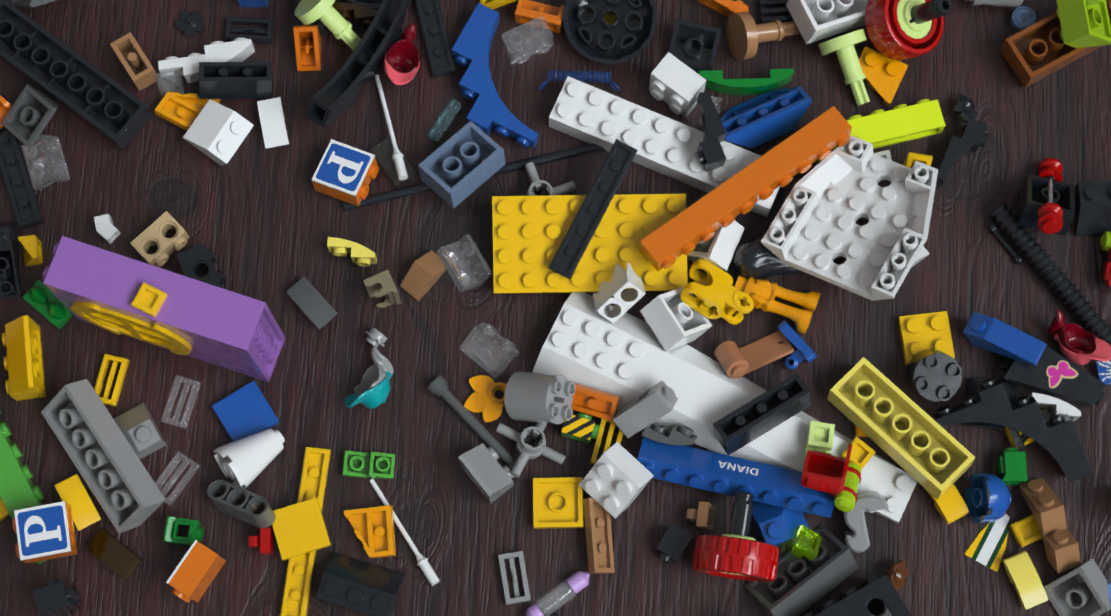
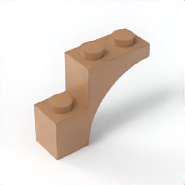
M1043 478L1019 485L1020 494L1029 506L1039 528L1049 563L1057 573L1081 566L1079 545L1067 529L1063 503Z

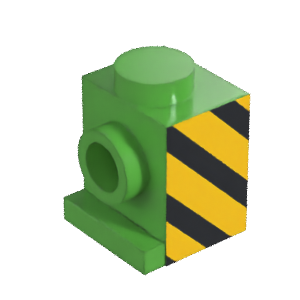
M578 413L577 416L572 415L569 421H564L561 436L590 444L591 438L596 439L600 425L595 424V421L591 420L592 417Z

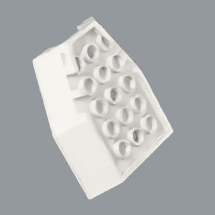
M850 136L849 141L845 145L837 147L794 185L761 243L786 265L872 301L894 299L928 239L938 169L918 161L915 162L911 169L874 154L872 143ZM882 180H889L891 182L887 187H880L878 185ZM859 218H866L869 220V222L863 226L856 224V221ZM836 257H845L846 261L843 264L838 265L833 262Z

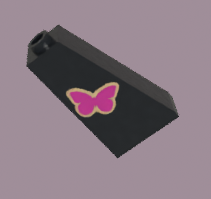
M1047 346L1036 366L1012 359L1010 365L999 379L1017 387L1049 395L1085 408L1094 404L1098 405L1105 395L1102 391L1106 385L1105 383Z

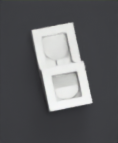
M281 97L257 101L265 149L289 144Z
M1031 393L1028 396L1029 398L1032 396L1035 398L1039 408L1051 409L1052 416L1068 414L1072 421H1076L1081 417L1080 410L1058 398L1039 393Z

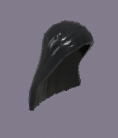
M769 228L751 240L742 243L736 249L733 256V266L736 272L745 278L761 279L784 274H808L786 265L761 243Z

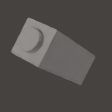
M662 380L619 408L613 421L626 437L630 438L672 411L678 398L674 391Z

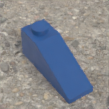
M973 312L963 331L973 346L1034 366L1037 365L1047 346L1045 342L996 318Z

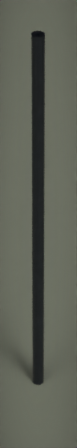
M591 143L506 163L492 176L526 169L525 164L534 162L535 166L605 149ZM425 183L367 196L365 200H361L359 206L348 202H343L344 210L348 211L433 190Z

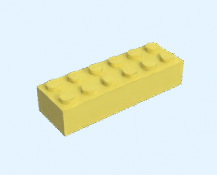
M864 357L829 391L827 400L937 500L972 465L975 459L973 454Z

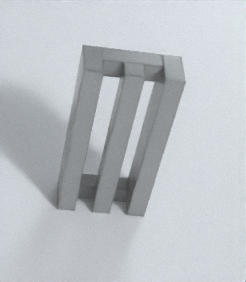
M523 551L498 555L506 605L531 601ZM516 557H519L525 596L520 597L514 562ZM504 559H509L515 598H510Z

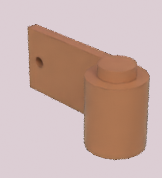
M779 330L740 349L733 341L723 342L716 348L714 355L728 377L740 378L751 371L793 353L794 348L786 336Z

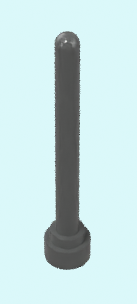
M441 375L437 377L427 389L434 396L442 397L488 446H491L498 456L509 467L513 468L516 459L448 390L450 388L447 385L448 382Z

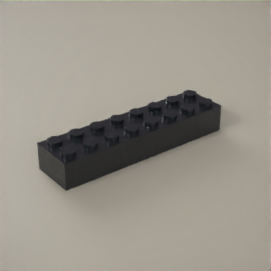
M0 0V59L123 151L153 115L149 107L7 0Z

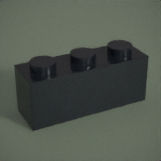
M199 62L200 99L272 98L271 62Z

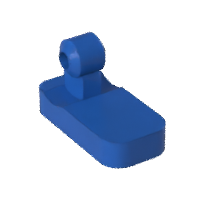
M783 320L777 326L797 348L792 353V356H788L785 359L787 368L796 369L799 363L805 359L811 363L818 357L786 320ZM791 360H794L793 365H790Z

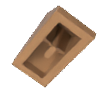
M431 250L414 261L400 287L419 302L450 265Z

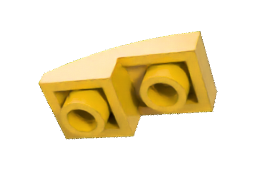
M77 473L54 485L61 500L71 505L73 522L78 531L101 520Z
M954 484L938 500L928 492L934 500L935 508L948 525L969 513L967 505Z

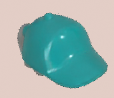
M376 346L371 350V358L374 364L366 370L361 383L354 388V393L347 396L344 400L348 408L360 403L366 408L375 409L385 403L389 396V380L394 372L393 366L379 352Z

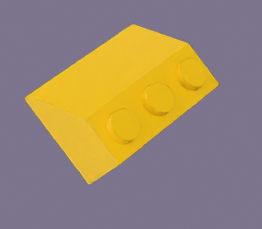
M28 315L21 316L5 324V333H2V342L4 347L7 348V356H4V367L9 375V380H6V391L16 401L46 397L40 326Z

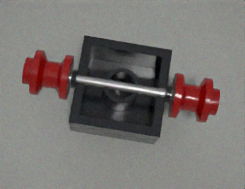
M1046 158L1038 165V176L1027 174L1018 195V225L1038 229L1046 234L1066 236L1075 215V187L1073 184L1062 182L1061 162L1055 158Z

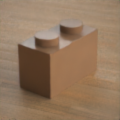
M131 32L110 44L139 91L160 80Z

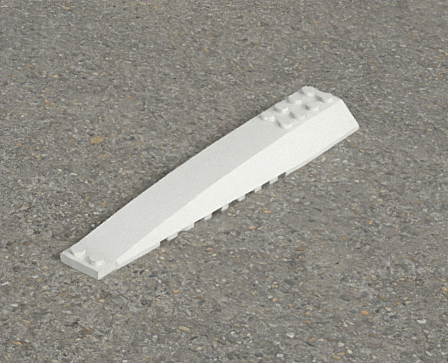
M572 292L564 303L542 346L532 371L546 375H563L574 383L618 395L620 399L617 411L663 380L674 391L678 400L672 411L652 424L659 423L665 426L669 433H671L675 426H687L694 431V435L698 436L693 444L704 447L711 452L724 455L728 454L715 437L713 423L767 391L743 376L740 378L728 377L720 363L688 344L666 352L651 327L645 321L633 315L625 313L613 324L596 312L593 296L584 292ZM609 304L606 307L612 311L614 306ZM801 411L728 456L802 472L809 422L820 421ZM834 430L833 448L830 454L840 457L852 440ZM874 454L861 470L862 479L857 493L874 491L884 496L889 508L867 512L871 514L877 513L895 523H899L917 481L908 472L897 468L894 464Z

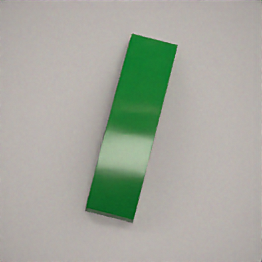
M770 69L768 78L723 79V70L699 71L698 74L706 79L705 88L728 95L746 96L763 94L788 84L792 80L794 69Z

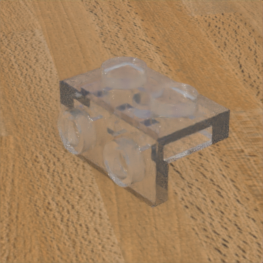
M543 16L501 35L507 48V58L511 65L516 62L518 64L523 63L531 55L545 53L553 46V34Z
M41 134L31 148L25 144L22 146L34 190H42L56 181L66 182L70 180L68 167L58 137Z
M470 234L464 235L458 242L440 247L436 252L460 292L482 285L492 275L489 265Z
M484 322L474 326L459 347L462 352L495 379L500 377L511 360L520 353L515 349V345L510 340L503 339L497 334V330L492 325L485 324Z

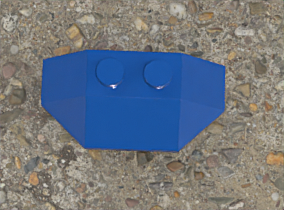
M801 86L794 87L793 89L770 90L726 111L720 119L726 132L724 139L751 149L794 130L812 103V100Z

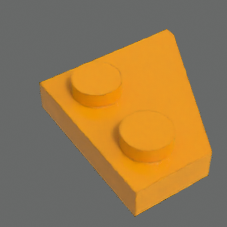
M865 46L859 58L863 74L865 73L866 76L864 79L867 81L868 86L884 100L883 103L889 107L908 65L898 60L890 59L882 53Z
M167 92L155 108V114L187 131L209 99H200L198 94ZM211 99L217 103L220 102V99Z
M393 506L344 510L345 517L349 520L356 536L364 545L363 548L369 558L396 556Z

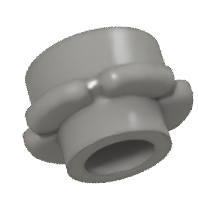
M372 327L369 331H365L368 335L366 340L376 347L379 345L385 346L384 343L388 338L376 328Z

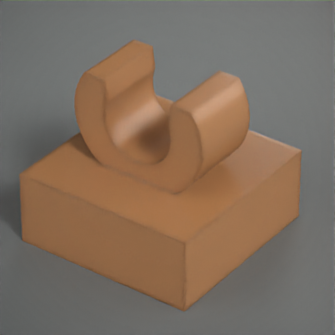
M699 501L698 510L687 509L686 519L696 522V526L701 530L712 531L715 506L709 502Z

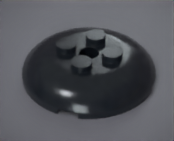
M566 0L563 12L564 30L574 49L586 59L599 64H621L637 57L650 44L657 26L655 1ZM612 14L617 20L615 23L608 25L604 22V17Z

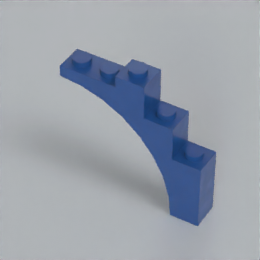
M478 3L452 48L454 61L460 66H469L459 83L460 92L466 99L476 100L466 118L467 123L472 121L488 136L493 128L498 135L505 138L509 136L515 139L518 145L524 148L529 146L535 149L539 141L538 133L522 124L508 110L492 82L489 69V53L493 36L500 22L499 13Z

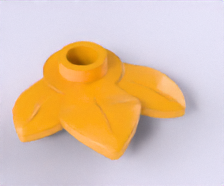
M486 375L470 378L469 383L475 392L466 400L464 404L466 409L474 413L483 412V419L486 423L498 419L502 414L505 403L504 396L501 399H497L495 393L502 391L505 394L507 384L502 382L495 383L491 377Z

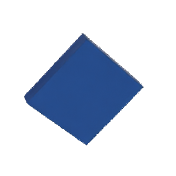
M255 381L250 382L212 406L233 442L272 428L280 423Z

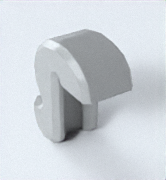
M874 491L857 493L858 499L854 509L850 512L843 511L845 522L852 530L851 532L845 531L846 544L851 551L856 553H862L870 546L864 512L889 508L885 497Z

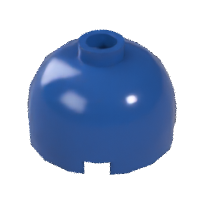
M974 473L968 480L972 481L970 488H965L964 502L969 509L968 515H973V522H995L1002 518L1011 504V494L1005 482L996 475Z

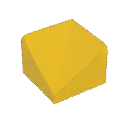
M35 235L18 237V240L23 245L25 266L42 264V242Z

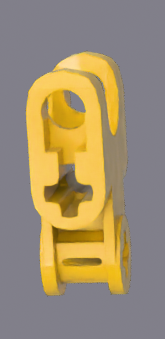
M702 258L692 263L689 275L695 282H690L683 287L680 294L681 301L709 319L722 317L732 325L739 324L743 320V314H748L753 310L754 302L752 298L732 286V276L711 262ZM698 269H703L704 271H706L707 275L699 271Z

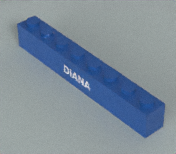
M643 437L638 461L654 475L652 477L654 479L734 496L736 492L751 493L754 495L752 501L831 518L835 504L834 495L802 486V472L688 446L660 443Z

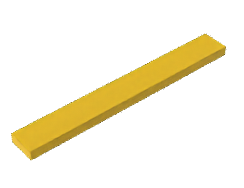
M306 447L297 503L317 497L322 512L331 450ZM316 551L289 559L280 616H307Z

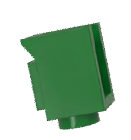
M1017 448L1002 449L1003 453L996 459L998 476H1001L1006 485H1022L1023 482H1027L1025 451L1018 452Z
M167 516L164 542L191 547L195 540L202 542L204 527H201V522ZM179 525L190 526L188 538L177 536Z

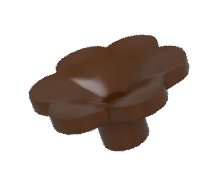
M899 560L898 563L895 562L892 568H886L884 571V575L888 576L896 591L904 587L905 579L908 576V568L904 560Z

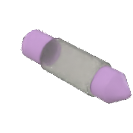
M577 571L568 579L563 580L536 600L527 609L525 616H550L588 586L590 574Z

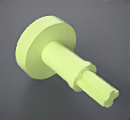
M335 0L300 1L296 7L295 16L304 25L311 24L319 19L333 33L336 39H342L353 51L355 50L361 38L351 29L352 24L346 21L332 6Z
M864 29L856 30L818 44L822 56L836 52L845 77V84H850L857 106L870 102L863 82L866 76L865 73L863 74L854 45L867 40Z

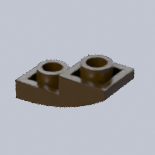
M337 2L332 5L346 21L355 18L357 27L361 26L362 28H369L377 13L372 8L354 3Z
M103 528L99 530L87 547L94 556L125 580L130 578L142 561L128 546L121 544Z

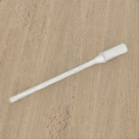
M375 75L393 146L392 159L395 163L398 179L405 180L408 178L403 160L404 155L399 151L380 77Z
M369 480L384 506L390 505L375 480ZM393 511V520L414 552L418 563L417 566L421 568L431 586L436 585L440 580L427 561L428 558H425L418 551Z

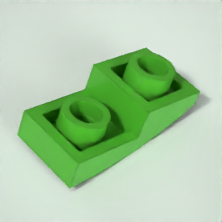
M345 450L342 476L393 479L395 454Z

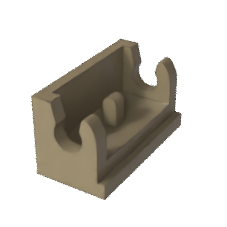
M389 270L363 280L370 298L386 297L384 302L376 305L377 308L382 309L395 303L397 305L401 303L398 290Z

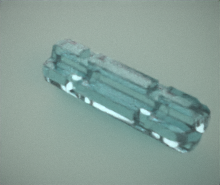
M455 99L449 100L446 109H443L435 121L434 127H431L428 137L431 140L438 142L443 136L442 132L447 130L455 118L454 114H457L461 109V104Z

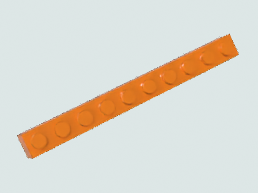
M834 106L643 238L640 241V251L657 272L663 267L664 269L671 267L676 262V258L682 254L688 255L696 248V244L702 240L705 242L715 235L716 230L721 227H728L740 213H748L760 199L764 201L773 194V190L779 186L784 187L788 185L797 173H805L817 159L823 160L837 145L838 147L845 145L850 139L852 126Z

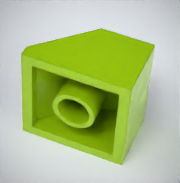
M1056 0L1058 7L1056 13L1061 23L1062 30L1060 35L1064 44L1074 48L1111 45V25L1106 0Z

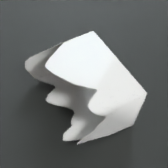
M629 262L626 272L619 264H616L612 280L610 282H602L598 293L593 294L596 312L613 324L646 294L641 277L636 275ZM614 303V307L610 311L606 306Z

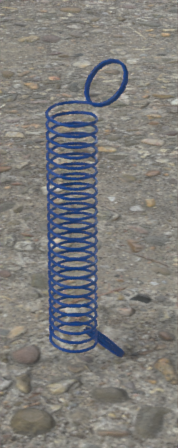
M548 70L549 81L551 82V74ZM555 70L552 75V82L555 78ZM556 70L557 81H559V74ZM562 70V72H561L560 82H561V79H563V82H564L563 70ZM564 70L565 81H566V79H567V74L565 73V70ZM584 70L581 76V82L584 79ZM592 70L590 73L589 83L592 80ZM577 71V78L580 81L579 71ZM585 71L586 82H588L587 72ZM593 71L594 82H596V76ZM599 71V73H598V80H599L600 83H601V80H600V71ZM601 71L602 83L604 82L605 71L604 75ZM606 72V80L609 83L608 72ZM610 76V86L614 90L620 91V88L614 82H611ZM548 79L546 82L542 83L539 86V90L543 89L549 83ZM611 83L614 84V85L618 88V90L615 89V88L611 85Z

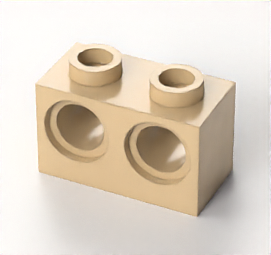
M166 211L130 244L148 264L161 267L169 260V256L175 250L179 251L187 244V240L190 237ZM169 230H176L174 237L166 238L165 236ZM151 246H158V250L154 254H147Z

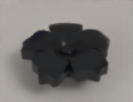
M188 10L182 11L181 21L176 22V28L180 32H184L185 37L195 36L196 32L201 33L204 29V24L201 21L203 16L200 12H192L190 14Z
M961 94L956 97L957 101L953 106L954 112H958L962 122H968L969 118L975 119L977 113L974 110L976 107L972 99H968L967 96Z

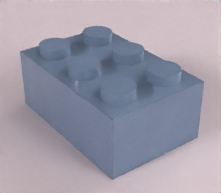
M470 121L422 161L418 167L421 180L454 209L501 169L506 162L504 149Z

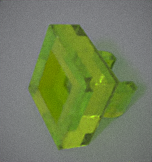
M802 524L796 529L791 553L798 558L805 556L809 560H813L817 557L822 537Z

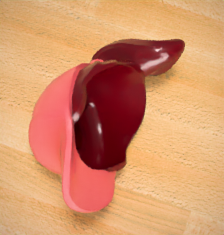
M411 23L404 30L401 40L392 44L385 54V74L396 85L409 83L415 77L420 66L419 51L413 43L416 37V26L414 23Z
M1056 310V317L1052 320L1048 332L1054 340L1059 342L1062 354L1069 361L1077 365H1085L1091 359L1104 362L1111 360V346L1106 341L1095 337L1093 333L1087 332L1078 324L1065 323L1063 312Z

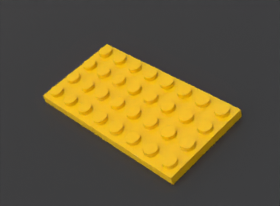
M686 194L614 195L570 280L548 268L587 195L492 196L494 294L598 292L602 282H610L612 280L616 264H619L626 272L628 262L631 264L636 275L641 277L645 291H672L688 284L687 255L682 254L676 258V262L667 269L663 267L657 272L640 251V241L686 209Z

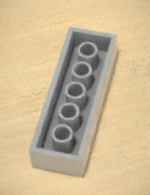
M88 379L65 385L42 410V415L119 534L140 526L166 500Z

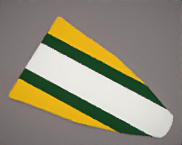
M1005 514L999 520L988 523L965 552V555L998 572L1006 548L1010 517Z

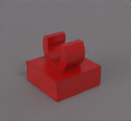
M260 528V536H248V547L260 548V553L263 556H273V530L271 528Z

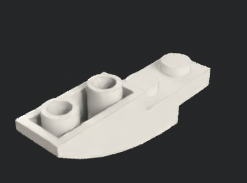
M236 38L231 42L214 41L210 45H204L205 54L203 55L192 53L188 57L182 58L171 56L158 61V66L163 78L184 75L187 83L199 81V62H243L255 52L252 40L247 38Z

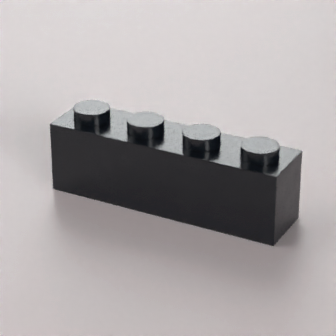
M796 373L713 423L715 437L726 453L730 455L811 406V391Z

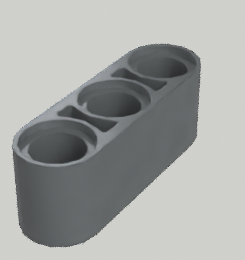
M215 480L207 488L209 498L221 512L258 528H267L276 519V515L268 501L260 495L224 480Z

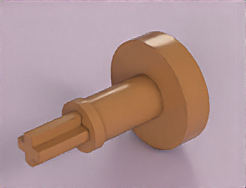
M748 12L733 13L727 22L728 45L732 55L737 60L753 58L757 53L758 43L781 41L785 36L801 34L795 21L781 23L780 20H773L768 23L755 24L753 17Z

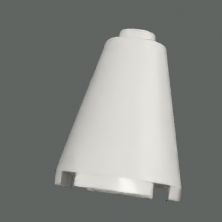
M269 428L213 450L216 453L214 457L225 477L234 479L235 482L232 484L246 489L284 449L283 443L285 440L278 430L274 431Z

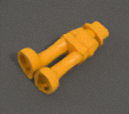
M739 276L734 286L752 298L756 309L760 308L764 312L768 311L779 314L794 321L797 332L805 335L812 314L821 293L816 291L801 293L777 285V283H770L769 280L754 279L753 277L747 279ZM775 297L798 304L805 310L775 301Z

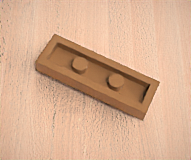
M583 499L589 574L615 573L610 513L595 499Z

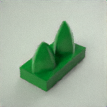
M40 280L30 287L28 292L22 297L59 330L74 315Z

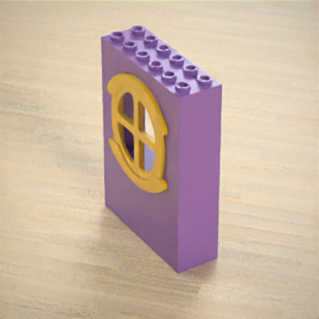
M62 236L60 243L57 242L55 244L51 265L47 266L43 273V284L78 320L99 326L117 335L123 334L169 349L172 353L187 355L269 383L286 337L265 302ZM143 282L168 295L156 318L131 306Z

